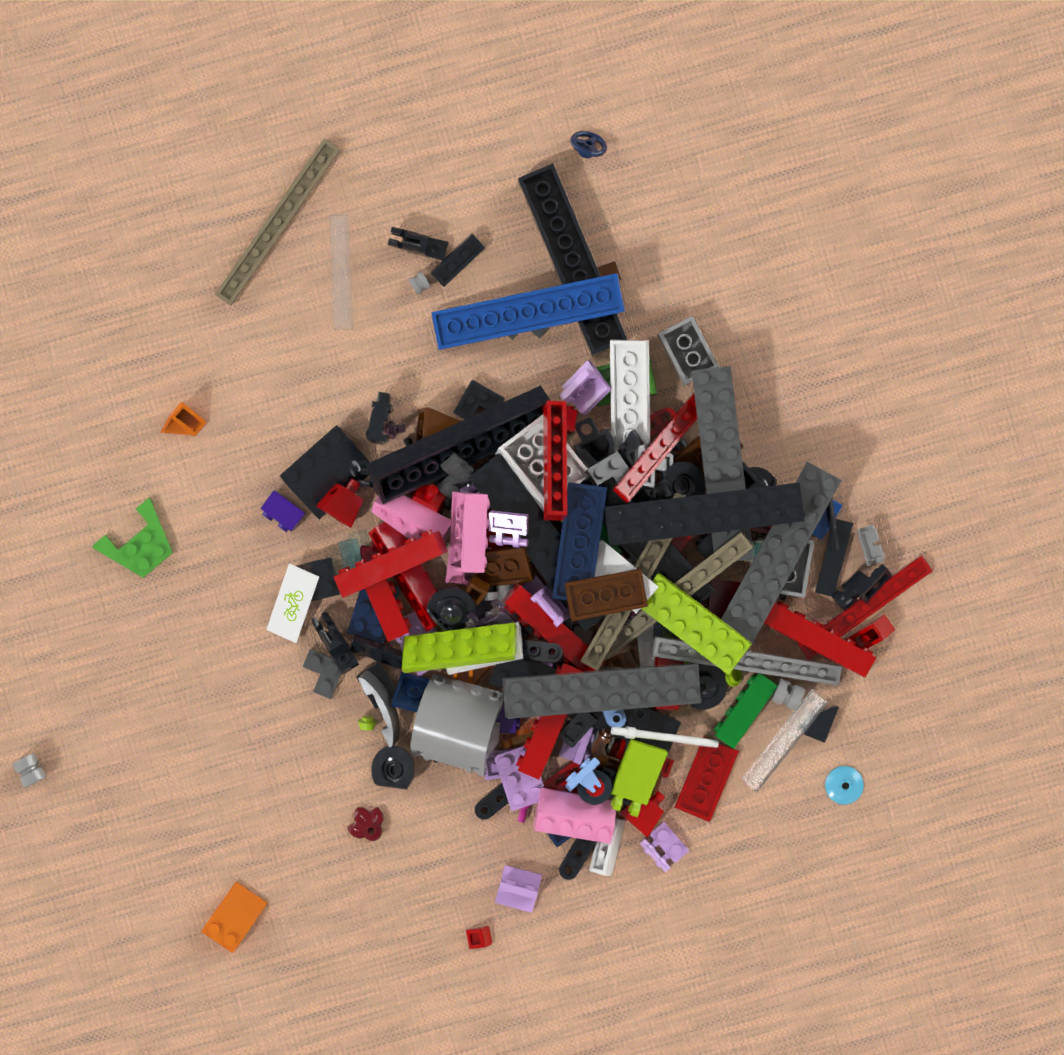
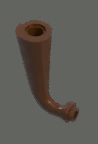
M603 728L599 731L598 737L592 745V757H595L600 762L599 766L601 768L604 765L618 770L622 759L609 755L606 752L605 746L612 741L613 734H611V730ZM660 771L658 779L651 793L652 797L655 796L660 785L663 774L662 771Z

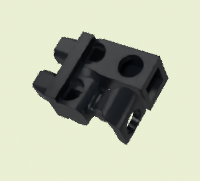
M378 392L377 402L372 401L371 407L373 410L369 428L366 431L367 440L371 443L387 444L388 435L383 434L384 426L390 420L389 413L393 411L389 393Z

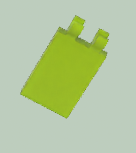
M630 739L612 784L611 794L614 797L610 805L613 810L620 811L623 798L632 800L628 809L630 815L638 817L641 804L647 805L668 754L667 750Z

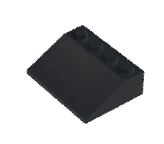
M336 425L280 475V478L320 520L326 514L316 507L320 500L336 483L346 487L350 479L360 483V480H365L368 475H362L361 468H367L366 464L370 463V461Z

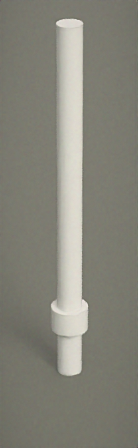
M635 727L611 728V734L622 735L630 739L637 737L715 748L719 744L718 740L636 730Z

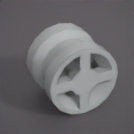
M421 271L417 273V276L408 279L418 295L421 294L422 290L431 287Z

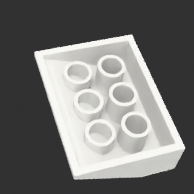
M541 415L500 446L496 455L499 454L544 513L543 415ZM567 444L568 488V482L581 484L588 476L585 473L587 467Z

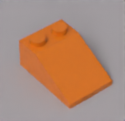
M236 881L201 932L233 954L268 903Z

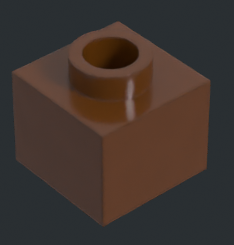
M473 575L463 590L470 594L475 605L478 606L488 593L490 584Z

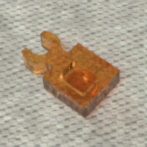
M528 728L517 731V736L502 741L504 749L525 742L527 737H532L533 730L528 731Z

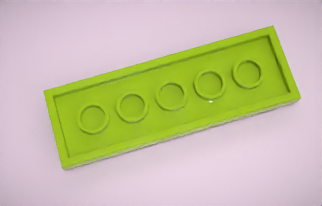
M658 573L652 581L658 588L647 600L648 607L641 609L729 675L752 643Z
M515 623L405 636L402 670L404 673L515 660L517 626Z

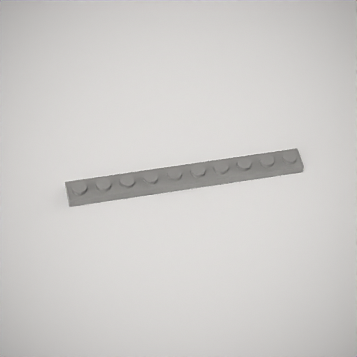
M655 636L652 651L653 657L716 666L683 640ZM746 651L734 669L839 685L842 666Z

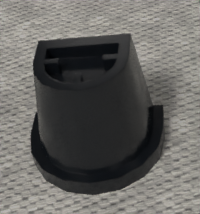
M590 417L575 424V429L581 439V442L574 446L577 453L585 448L597 462L614 453L615 443L609 429L604 428L598 431L593 419ZM583 424H589L592 427L590 434L587 435L581 431Z

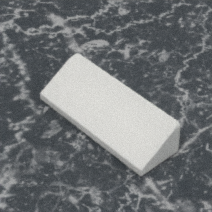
M615 818L611 844L596 842L589 871L604 876H612L625 820Z

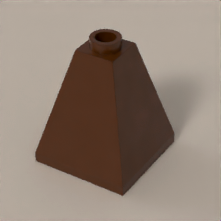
M428 407L419 409L416 441L460 422V420Z

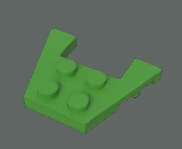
M147 498L136 508L148 525L124 546L117 549L106 535L92 546L95 550L142 578H145L173 554L150 498Z

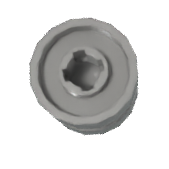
M780 678L777 683L778 687L772 694L771 701L780 705L785 703L787 708L797 711L803 699L805 688L796 684L791 686V682Z
M34 753L12 764L16 773L21 774L20 781L24 788L47 777L42 767L37 766L39 761Z

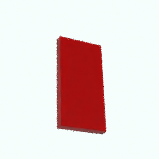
M721 743L718 744L717 748L699 746L674 808L710 822L739 751Z

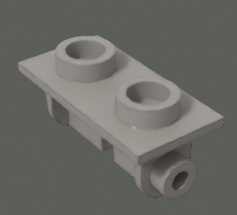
M874 525L857 529L867 566L884 562L883 558L885 555L881 544L875 546V542L880 541L877 528H874Z

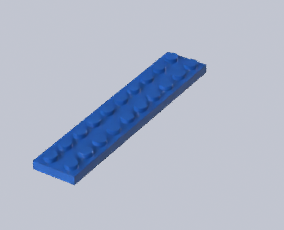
M612 274L431 312L438 350L622 313L625 312L619 276L618 274Z

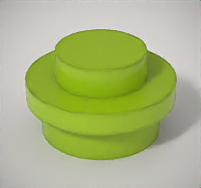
M733 669L729 675L725 673L728 685L735 687L741 683L742 673L740 670Z
M362 716V719L358 720L359 728L367 731L374 730L377 720L373 719L372 716Z

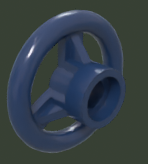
M578 131L571 136L570 142L572 147L583 158L599 157L607 151L606 142L595 133ZM578 137H589L590 139L582 140L578 139ZM596 142H599L602 147L599 151L594 146Z

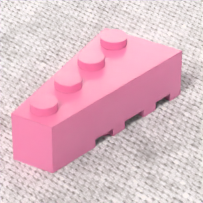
M404 495L385 504H382L379 497H377L371 511L409 539L415 537L418 540L422 538V533L432 529L433 533L440 531L445 543L451 528L450 519Z

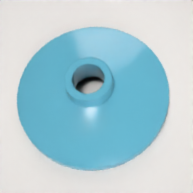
M840 766L833 769L825 781V789L829 798L843 805L851 804L859 799L864 788L863 779L859 772L848 766ZM844 782H847L849 785L847 789L842 788Z

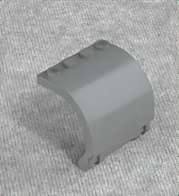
M434 673L424 691L415 718L410 748L411 756H421L428 761L435 760L466 769L465 771L472 773V771L476 772L479 776L485 777L488 767L486 764L492 732L504 705L503 693Z

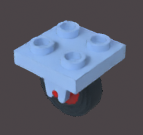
M595 757L592 760L588 758L580 766L582 770L578 774L574 771L566 779L567 784L565 786L570 792L577 786L580 798L591 805L602 804L609 798L612 791V784L608 775L602 771L594 770L600 764Z

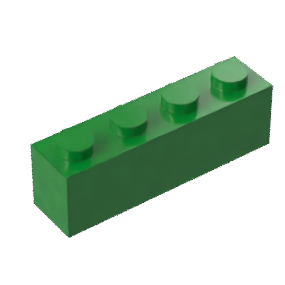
M761 673L752 674L746 682L749 685L745 691L743 689L740 690L735 698L738 701L734 706L730 705L724 713L726 715L724 721H719L713 729L716 731L714 736L733 749L778 687V685Z

